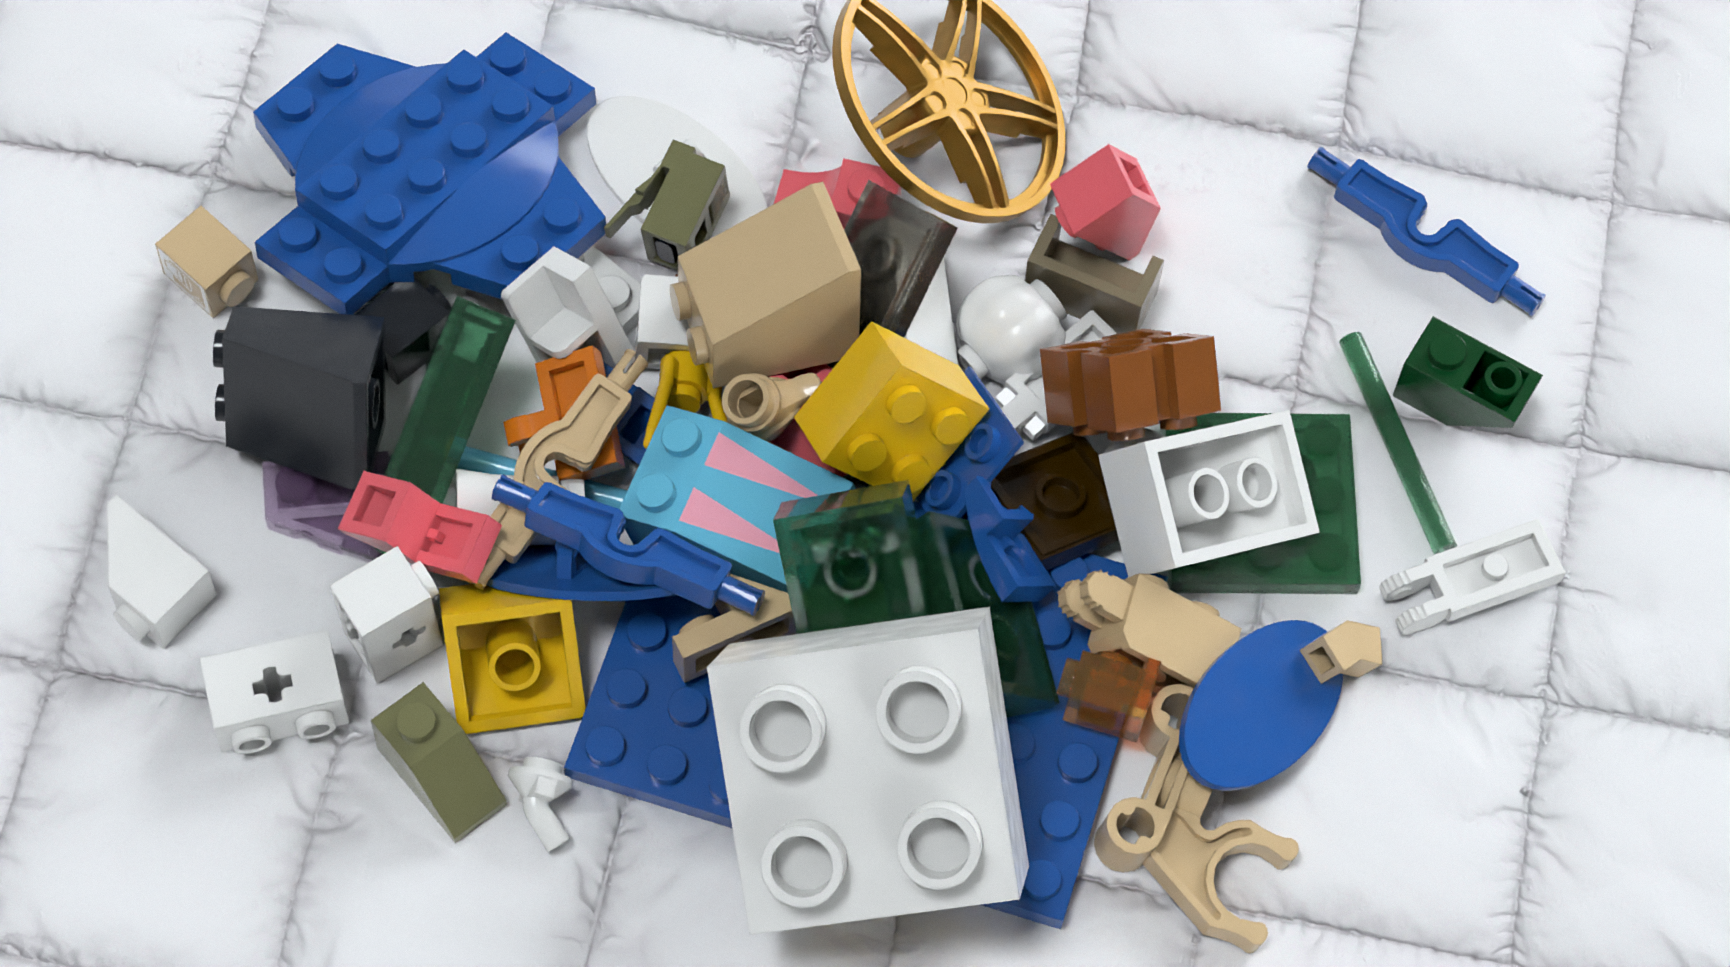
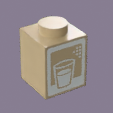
M202 205L155 243L163 273L212 318L216 317L227 306L233 307L240 304L250 294L254 283L258 281L252 251Z

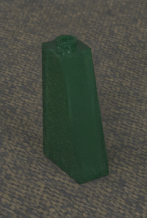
M459 296L456 297L430 352L386 463L383 476L411 482L443 504L514 327L515 319ZM373 547L376 551H378L381 554L386 553L380 549Z

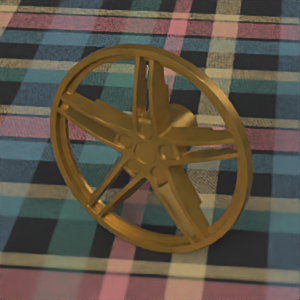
M847 0L839 14L833 35L832 59L835 81L843 107L855 132L880 167L900 187L925 205L950 217L968 222L986 224L1009 221L1021 216L1039 204L1051 191L1050 183L1060 175L1065 154V125L1061 104L1051 76L1035 47L1018 25L992 0H948L944 21L938 24L931 50L907 25L877 1ZM965 11H967L965 34L961 37L959 57H956L954 53L959 41ZM981 22L999 38L1014 57L1029 83L1035 100L1002 88L979 83L974 79ZM855 27L873 45L870 51L907 90L879 112L878 116L869 121L862 107L853 79L851 43ZM879 128L884 137L883 140L879 137V135L876 132V130ZM986 132L1017 138L1022 134L1042 139V151L1037 171L1028 187L1013 199L1009 200L1005 182ZM941 141L960 184H967L975 203L957 200L933 189L911 173L894 156L891 150L904 157L917 158Z

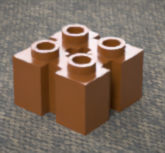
M1139 329L1103 336L1101 340L1091 342L1078 341L1040 349L1047 423L1072 426L1073 435L1089 436L1107 433V438L1110 441L1134 440L1146 436L1145 427L1160 423V429L1163 430L1191 428L1198 425L1197 416L1221 411L1214 336L1190 333L1171 336L1170 331Z

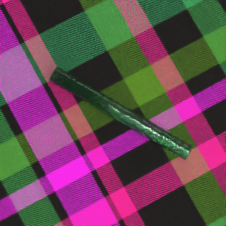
M1353 332L1347 334L1340 339L1339 344L1433 554L1435 555L1457 547V543L1362 333Z

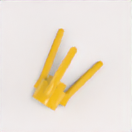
M688 350L672 351L661 359L659 385L643 440V447L647 449L667 405L696 413L701 405L708 401L712 418L728 423L722 407V387H712L704 364L695 366Z

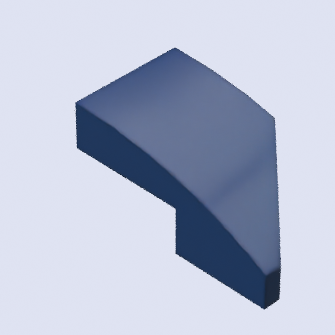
M975 476L964 487L965 503L973 539L991 584L1002 602L1041 601L1056 585L1025 535L1021 533L1033 520L1034 514L1022 505L1017 509L1005 508L991 489V483L982 476Z

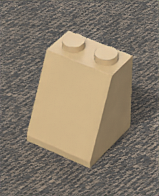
M824 182L806 186L678 256V283L670 284L672 308L678 321L687 320L690 327L687 329V342L692 361L695 366L704 364L713 388L727 386L733 378L742 374L758 373L768 377L839 361L859 337L861 268Z

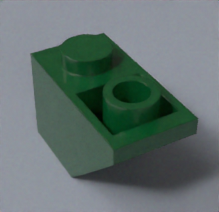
M1433 316L1405 360L1392 396L1445 425L1513 428L1543 375Z

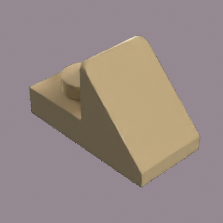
M730 574L735 579L760 590H765L762 605L759 611L756 612V615L751 616L749 613L718 599L715 605L720 616L714 618L713 615H703L685 624L680 629L679 634L672 637L673 662L683 682L686 683L708 673L707 666L730 643L794 635L800 632L801 605L797 597Z

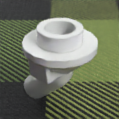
M538 757L524 758L523 766L510 767L508 777L520 793L519 801L523 802L526 818L547 852L570 839L549 803L570 790L573 780L561 774L563 766L558 762Z

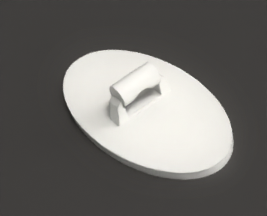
M636 96L611 97L599 103L592 110L587 123V139L590 154L601 178L622 205L631 198L637 187L654 174L674 139L695 147L697 155L725 165L730 198L711 238L768 208L762 190L742 160L719 137L690 116L666 104ZM651 206L648 210L644 209L641 214L634 215V217L643 224Z

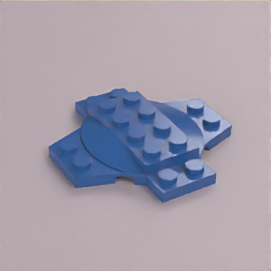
M507 32L476 57L463 49L448 63L419 67L337 43L253 111L256 129L290 176H295V193L298 205L254 242L257 258L339 314L353 315L388 283L414 282V272L433 269L451 274L453 285L502 299V291L553 246L578 259L605 235V215L559 158L558 137L596 105L595 88Z

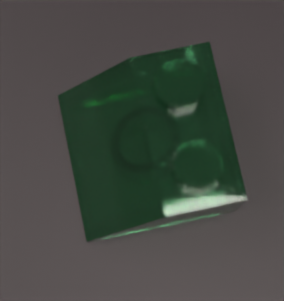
M909 480L781 502L773 518L797 634L928 616L922 545Z

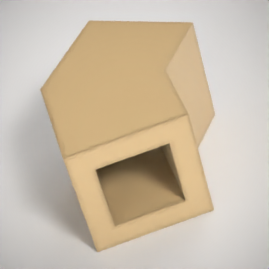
M1347 620L1300 649V652L1321 684L1338 674L1359 678L1382 665L1380 627Z

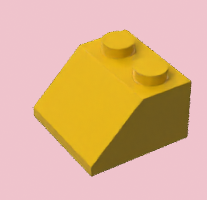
M474 583L439 588L441 617L456 721L466 734L583 717L586 707L572 600L517 594L489 586L482 590L475 587Z

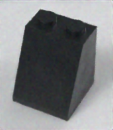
M233 306L226 329L216 330L213 342V365L216 368H223L224 384H218L216 390L215 419L216 421L225 422L226 447L355 491L363 471L373 473L386 425L385 317Z

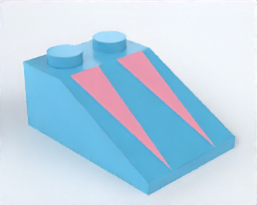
M667 405L619 509L623 512L626 519L624 529L633 545L641 542L653 530L662 528L695 547L732 564L731 574L805 598L807 589L812 588L856 488L853 482L725 421Z

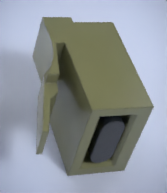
M673 139L654 174L635 189V193L605 225L606 237L611 239L631 216L641 214L644 209L648 210L651 206L640 229L647 259L678 271V256L711 238L728 203L730 192L725 165L696 154L695 147Z

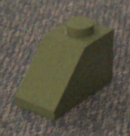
M424 682L371 719L377 749L454 843H457L507 805V800L464 730Z

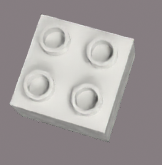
M990 607L730 643L707 666L749 935L1020 899L1029 869Z

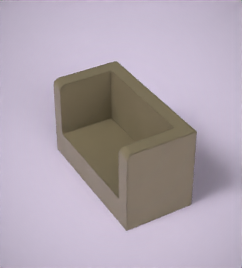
M1050 214L1028 258L1025 282L1030 284L1035 279L1042 281L1056 295L1066 313L1081 319L1089 311L1093 310L1117 334L1139 330L1157 295L1164 260L1152 256L1144 274L1131 270L1059 240L1061 224L1055 215Z

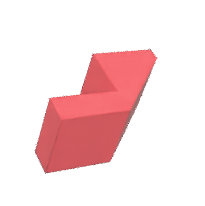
M363 471L338 530L384 552H388L398 546L406 560L411 564L421 561L429 572L477 584L502 525L489 515L439 503L411 482Z

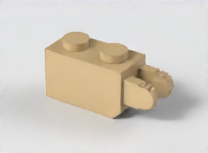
M1102 570L1088 573L1083 581L1077 579L1066 582L1065 586L1057 592L1058 607L1062 609V614L1065 613L1067 618L1073 617V621L1091 630L1088 646L1094 661L1155 693H1158L1168 685L1175 684L1190 686L1194 689L1208 667L1226 649L1239 640L1242 629L1219 617V611L1211 605L1190 601L1169 590V585L1163 579L1150 574L1139 573L1122 580L1115 575L1109 576L1108 572L1103 573Z

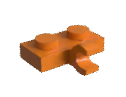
M593 345L575 350L565 358L557 359L553 357L535 363L544 410L504 421L508 446L518 445L519 452L521 453L526 443L535 433L550 423L562 420L594 375L598 373L606 377L602 354ZM617 426L612 431L594 466L590 470L580 471L576 467L562 461L554 460L559 481L567 479H584L585 481L624 469L625 463Z

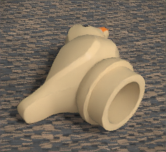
M758 373L742 374L733 378L725 387L722 395L723 411L729 424L768 442L776 439L787 428L801 406L806 403L822 381L814 373L799 375L788 380L779 377H767Z

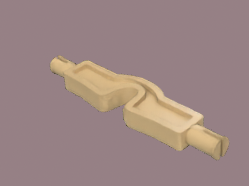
M626 349L624 355L607 378L598 373L594 375L562 420L548 424L529 439L517 459L513 480L535 490H539L545 482H550L566 489L546 472L544 466L547 462L559 460L576 467L580 471L590 470L594 466L612 431L629 410L632 396L628 391L643 370L648 367L646 359L639 355L635 360L636 352ZM500 502L490 517L500 523L502 527L477 584L474 583L475 587L483 590L504 559L510 563H516L538 534L524 526L525 513Z

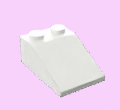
M1289 410L1150 440L1098 455L1128 578L1139 573H1158L1320 533Z

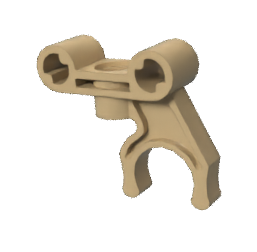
M1182 684L1168 685L1157 693L1139 721L1138 734L1140 742L1149 753L1156 757L1141 798H1126L1112 807L1095 833L1094 847L1096 855L1105 866L1118 872L1135 871L1144 865L1203 935L1230 942L1246 953H1254L1265 942L1268 936L1267 927L1262 922L1240 919L1224 907L1217 897L1214 885L1216 865L1228 855L1248 853L1260 856L1276 869L1282 870L1288 867L1295 859L1299 846L1296 840L1276 835L1252 820L1227 822L1215 830L1203 828L1200 818L1213 789L1200 784L1189 774L1184 766L1179 749L1181 719L1193 688ZM1170 715L1178 719L1176 729L1168 725ZM1124 826L1131 828L1139 836L1135 844L1127 842L1120 836L1119 832Z

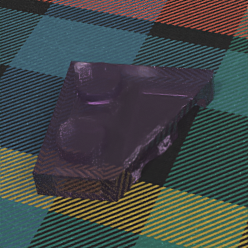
M389 451L378 452L373 473L391 477ZM270 461L262 462L265 520L269 530L294 539H310L319 548L342 555L343 551H347L374 560L386 553L338 530L354 490Z

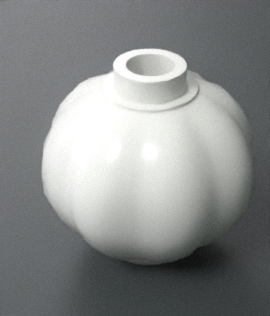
M1017 275L994 276L983 280L963 299L958 310L956 328L962 346L956 351L959 364L964 370L968 366L973 368L980 379L986 376L1002 385L1015 373H1034L1030 380L1041 377L1040 349L1065 344L1066 334L1060 324L1067 317L1063 305L1051 289L1038 279H1035L1030 284Z

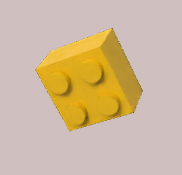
M871 321L797 412L794 419L823 463L912 503L983 418L989 407L959 365Z

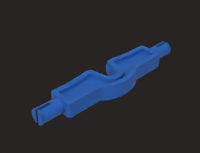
M1322 146L1318 148L1317 153L1315 152L1310 159L1307 168L1312 169L1337 186L1334 199L1380 229L1388 246L1408 263L1424 270L1444 272L1490 303L1496 302L1502 295L1529 313L1530 316H1533L1543 303L1546 294H1542L1515 276L1519 263L1491 245L1460 219L1450 220L1433 235L1421 233L1416 226L1420 223L1421 217L1425 214L1428 206L1423 194L1388 177L1362 159L1356 160L1352 166H1349L1326 151Z
M503 474L494 486L492 500L499 501L525 513L524 526L578 550L592 567L609 577L632 584H654L709 609L719 599L749 613L751 616H755L762 605L765 590H760L731 577L732 564L695 547L665 529L658 528L653 530L641 542L635 545H626L620 542L626 519L623 512L618 508L579 496L550 482H545L539 490H535Z

